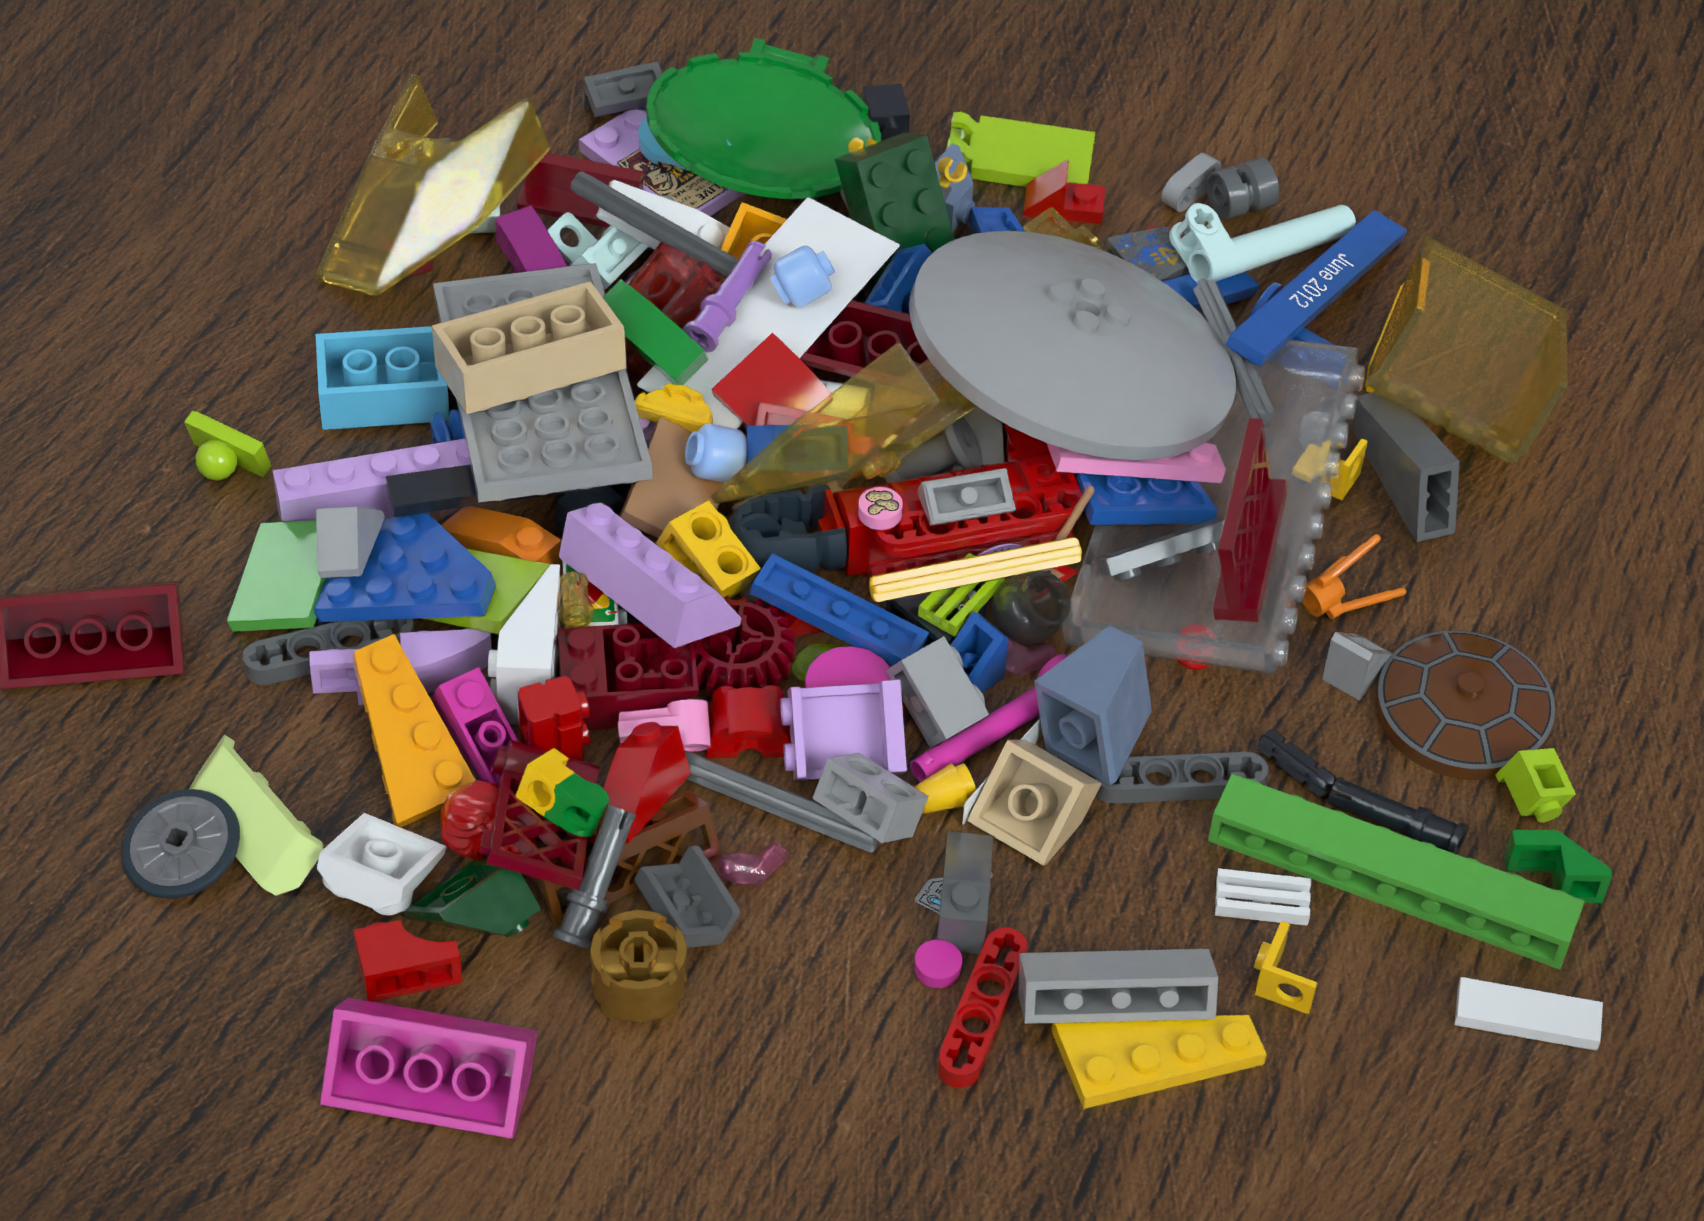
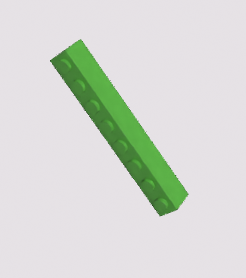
M1231 774L1213 813L1208 837L1209 842L1557 969L1562 967L1585 902L1570 896L1564 891L1542 886L1519 875L1506 873L1481 864L1475 859L1456 855L1437 848L1433 844L1417 841L1395 833L1386 827L1367 823L1351 817L1342 811L1331 810L1306 801L1300 796L1290 795L1262 785L1258 781L1245 779Z

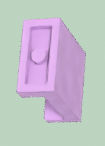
M900 680L882 681L879 684L816 688L790 687L787 691L788 698L780 699L782 726L790 725L791 743L784 744L783 747L785 771H793L794 781L819 780L828 758L861 753L894 775L903 774L907 771Z

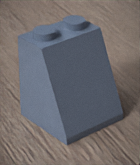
M1109 625L1036 679L1034 683L1045 750L1111 786L1117 781L1152 712L1142 641Z

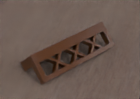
M690 790L669 798L629 844H624L617 865L624 867V870L617 883L608 887L604 897L608 901L607 904L639 890L634 881L636 877L634 874L639 872L641 868L639 864L646 850L654 846L665 849L658 865L679 864L686 850L679 847L686 833L694 828L701 826L705 844L699 847L707 859L721 853L709 804ZM588 839L583 872L594 846V843H589ZM559 857L550 859L554 865L570 869ZM528 876L533 883L542 889L551 922L556 927L560 926L568 906L561 908L556 890L565 886Z

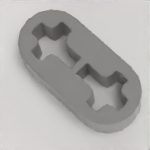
M1200 153L1169 179L1163 189L1161 201L1177 212H1183L1206 193L1207 175L1211 171L1221 169V162L1206 153Z

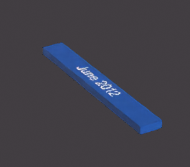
M1373 210L1230 334L1226 346L1261 367L1403 240L1407 229Z

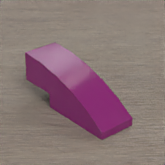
M532 205L495 218L496 242L514 266V273L567 267L554 240Z

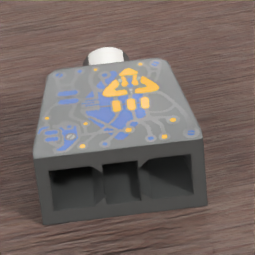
M1162 226L1107 238L1105 252L1134 264L1162 282L1190 274L1180 254L1171 244L1169 239L1170 228Z

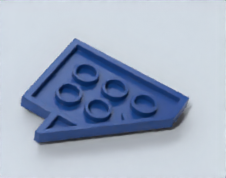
M427 512L398 517L392 515L391 519H384L362 575L327 578L314 611L319 622L485 616L496 584L492 573Z

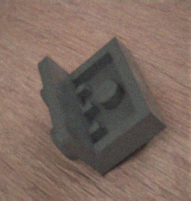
M698 845L689 846L679 864L644 866L640 868L634 879L652 910L665 916L667 924L673 926L675 930L677 926L683 932L687 948L722 944L740 915L739 907Z

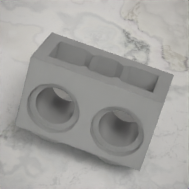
M854 753L827 759L812 799L879 842L886 843L913 837L929 796L861 753Z

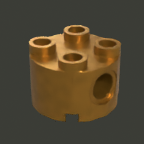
M633 910L619 913L610 918L609 925L604 927L601 932L599 928L594 934L590 949V959L593 968L591 985L594 997L601 1005L602 1013L611 1020L621 1019L635 1022L659 1018L665 1019L673 1016L677 1011L678 1003L684 996L687 982L685 973L687 946L683 932L677 926L675 930L673 926L667 924V918L657 912Z

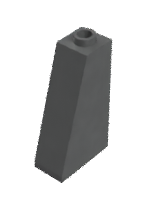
M1393 388L1354 396L1353 433L1358 442L1361 439L1368 441L1365 454L1413 539L1416 542L1455 534L1460 461Z

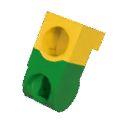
M555 748L527 764L515 797L555 825L574 835L581 837L595 835L609 804L607 792L601 786L585 781L566 767L568 758Z

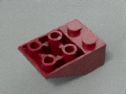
M643 623L558 628L560 677L567 676L571 678L576 692L581 690L584 692L590 712L589 717L583 718L588 730H604L618 726L619 712L665 708L671 702L686 700L699 695L694 641L673 648Z

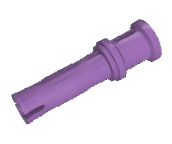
M751 241L747 245V249L717 292L703 299L698 316L694 321L688 322L683 328V331L703 348L705 352H713L719 344L718 337L724 328L731 326L736 320V307L762 269L771 260L772 253L769 249L760 256V253L766 247L764 244L758 241Z

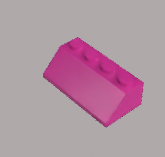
M347 998L334 1008L320 1104L513 1138L531 1078L538 1031Z

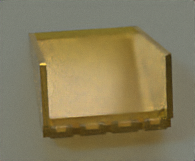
M1425 235L1370 365L1367 386L1375 389L1374 393L1401 407L1402 404L1407 406L1408 411L1436 426H1444L1445 431L1474 446L1477 444L1482 446L1483 451L1507 464L1510 462L1516 464L1521 455L1525 456L1568 386L1567 310Z

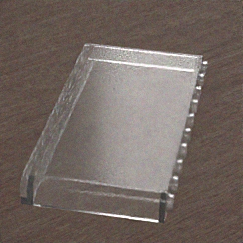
M1290 340L1261 367L1255 365L1276 411V416L1271 419L1272 423L1268 426L1263 425L1271 479L1287 480L1288 495L1259 622L1215 620L1213 605L1221 575L1218 549L1198 554L1195 548L1180 553L1181 561L1163 567H1157L1156 562L1140 566L1141 574L1120 581H1116L1115 575L1100 574L1096 557L1196 524L1095 525L1062 623L1065 644L1081 647L1110 625L1142 641L1144 656L1267 674H1275L1278 666L1285 667L1289 642L1285 638L1287 633L1294 634L1298 615L1297 608H1294L1295 602H1303L1305 596L1306 576H1303L1304 570H1312L1315 557V545L1312 544L1313 539L1321 538L1324 515L1321 513V509L1329 508L1332 495V483H1329V480L1338 476L1340 468L1338 448L1345 449L1349 430L1346 419L1353 420L1356 410L1357 396L1354 394V390L1361 391L1363 386L1365 368L1358 365V348ZM1237 387L1233 404L1222 427L1206 442L1216 445L1226 468L1222 483L1199 482L1218 510L1216 518L1226 517L1250 418Z

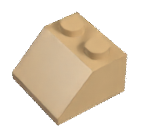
M1007 740L967 821L1041 865H1047L1080 826L1102 783L1027 740Z

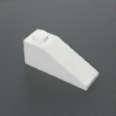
M616 180L610 182L609 186L721 249L730 229L726 225L689 206ZM599 207L596 214L597 218L664 254L663 250L667 245ZM674 250L697 274L708 270L706 267Z

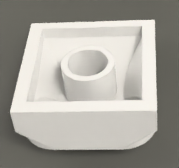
M363 813L319 853L317 870L323 876L325 887L334 895L354 900L373 908L382 915H395L410 907L413 890L444 856L446 846Z

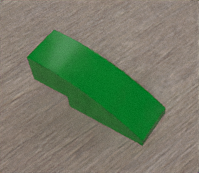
M622 279L603 296V299L624 326L625 342L650 366L653 365L672 384L684 385L708 361L703 348Z

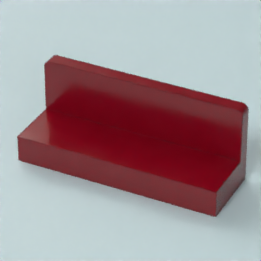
M528 149L524 158L525 183L517 199V209L532 205L536 213L558 218L569 212L579 222L609 228L610 224L596 217L599 207L575 194L570 188L571 182L578 172H585L608 186L612 180H616L643 190V171Z

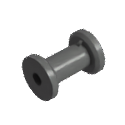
M957 412L945 417L943 432L906 450H902L891 443L880 447L878 450V460L886 482H897L925 475L930 476L956 463L965 469L980 467L982 464L981 450L976 436L965 418Z

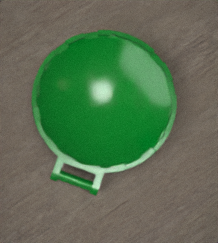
M759 38L754 39L749 53L738 52L737 59H719L717 54L713 53L688 59L687 66L680 69L670 67L654 82L647 98L646 118L648 126L657 143L671 158L684 168L712 183L755 196L804 199L841 191L842 184L835 158L850 153L848 145L854 138L864 141L863 148L866 147V142L869 138L876 142L881 141L879 125L877 122H872L868 116L869 107L852 90L845 91L844 93L832 85L833 77L826 74L829 57L818 55L817 58L799 54L766 45V40Z

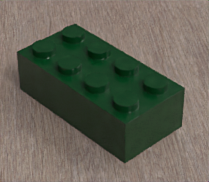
M904 132L835 158L851 220L898 243L900 246L897 250L925 244L933 253L948 242L955 240L927 135ZM897 250L868 281L871 291Z

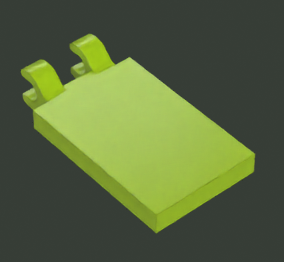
M953 113L951 127L955 128H951L947 149L952 143L960 147L967 168L971 171L972 179L1026 187L1027 183L1060 163L1069 160L1067 182L1088 184L1095 132L982 115L980 122L977 123L966 113Z
M467 549L492 573L496 584L485 616L422 619L499 634V631L551 564Z

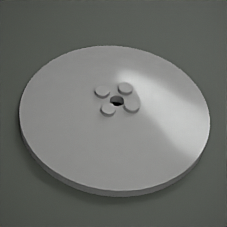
M992 231L972 234L948 242L933 252L921 266L912 288L909 302L912 327L922 350L939 373L957 391L991 416L1018 431L1051 445L1078 453L1118 460H1153L1173 457L1189 452L1211 439L1222 427L1233 404L1236 392L1234 367L1226 347L1210 323L1185 298L1150 273L1095 247L1061 237L1033 232Z

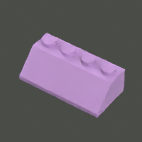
M600 502L567 512L559 558L673 648L740 626L742 618L716 590L701 580L697 574L691 572L671 557L667 551L662 550L645 537L640 530L632 527L615 514L610 507Z

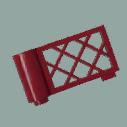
M510 740L507 747L498 746L491 767V772L498 774L497 783L499 784L492 830H483L479 853L487 855V864L578 890L583 878L587 837L574 835L549 820L542 821L533 812L535 810L516 798V794L512 791H518L527 764L548 751L514 740ZM567 757L566 767L585 781L596 784L599 766ZM518 816L527 826L517 828L508 818ZM563 829L572 840L563 842L554 831ZM538 836L548 847L538 849L529 839ZM514 844L523 854L519 855L502 850L501 847ZM559 857L570 869L556 866L550 859Z

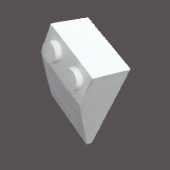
M551 564L499 631L498 650H489L488 677H496V679L491 678L490 689L509 724L519 725L518 692L520 687L535 683L545 685L547 680L557 678L559 662L558 628L562 626L560 565Z

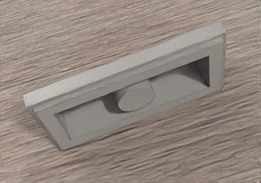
M1006 468L922 482L917 489L919 500L930 526L1009 513L1016 510Z

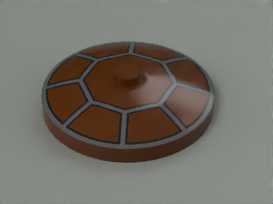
M1439 631L1408 641L1399 647L1386 661L1376 689L1375 706L1377 717L1383 731L1392 744L1418 765L1452 778L1465 780L1497 778L1496 774L1518 751L1544 749L1550 737L1555 719L1553 692L1537 665L1513 646L1491 636L1475 632Z

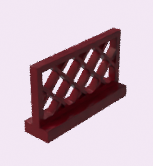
M1249 418L1218 546L1221 575L1213 605L1215 620L1259 622L1288 495L1287 480L1271 479L1263 420L1259 418Z

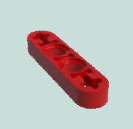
M997 928L987 936L941 1046L937 1071L942 1081L951 1087H969L976 1083L980 1077L1018 983L1020 953L1027 952L1028 944L1023 934L1013 928ZM1004 947H1010L1012 951L1007 954L1004 967L997 965L999 952ZM987 980L996 981L1003 987V991L998 995L989 996L983 994L978 989V985ZM976 1017L984 1020L988 1024V1029L982 1033H971L963 1027L962 1023L968 1018ZM963 1046L969 1049L967 1063H964L961 1069L955 1068L953 1063L958 1061Z

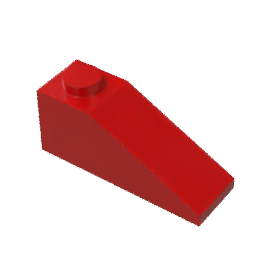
M656 722L640 724L632 730V733L617 748L603 789L609 796L608 805L637 815L635 820H633L625 841L627 844L634 839L691 774L678 726H659ZM600 827L595 835L587 837L589 843H595Z

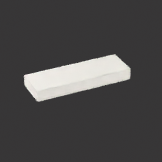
M1461 977L1458 984L1454 1025L1597 1051L1601 1042L1603 1002Z

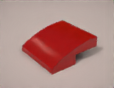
M773 332L711 389L713 396L743 422L746 432L747 426H756L760 402L821 413L834 401V396Z

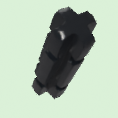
M1269 729L1260 737L1257 746L1258 750L1270 760L1275 757L1277 759L1275 763L1300 783L1305 784L1308 782L1307 788L1317 796L1323 798L1333 790L1332 787L1337 779L1336 776L1325 767L1317 768L1319 765L1317 761L1292 742L1286 744V738L1275 729Z

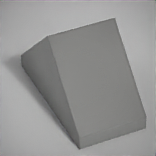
M363 507L316 509L317 568L320 578L362 575L385 518L382 510Z
M1335 632L1330 642L1322 680L1360 701L1380 677L1386 661L1393 653L1359 634Z

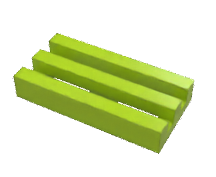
M968 553L965 558L973 557L974 555ZM1005 577L984 581L986 583L950 621L946 617L956 607L961 605L978 583L959 586L950 597L949 595L957 587L932 591L919 605L918 616L955 637L973 611L978 612L1004 584ZM944 602V604L934 613V611Z

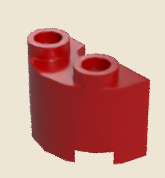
M772 685L762 688L746 687L739 689L723 686L713 692V700L708 704L711 748L704 750L705 758H736L740 752L750 749L761 752L763 758L784 757L783 747L784 744L791 743L790 725L782 726L780 699L784 698V691L781 688Z

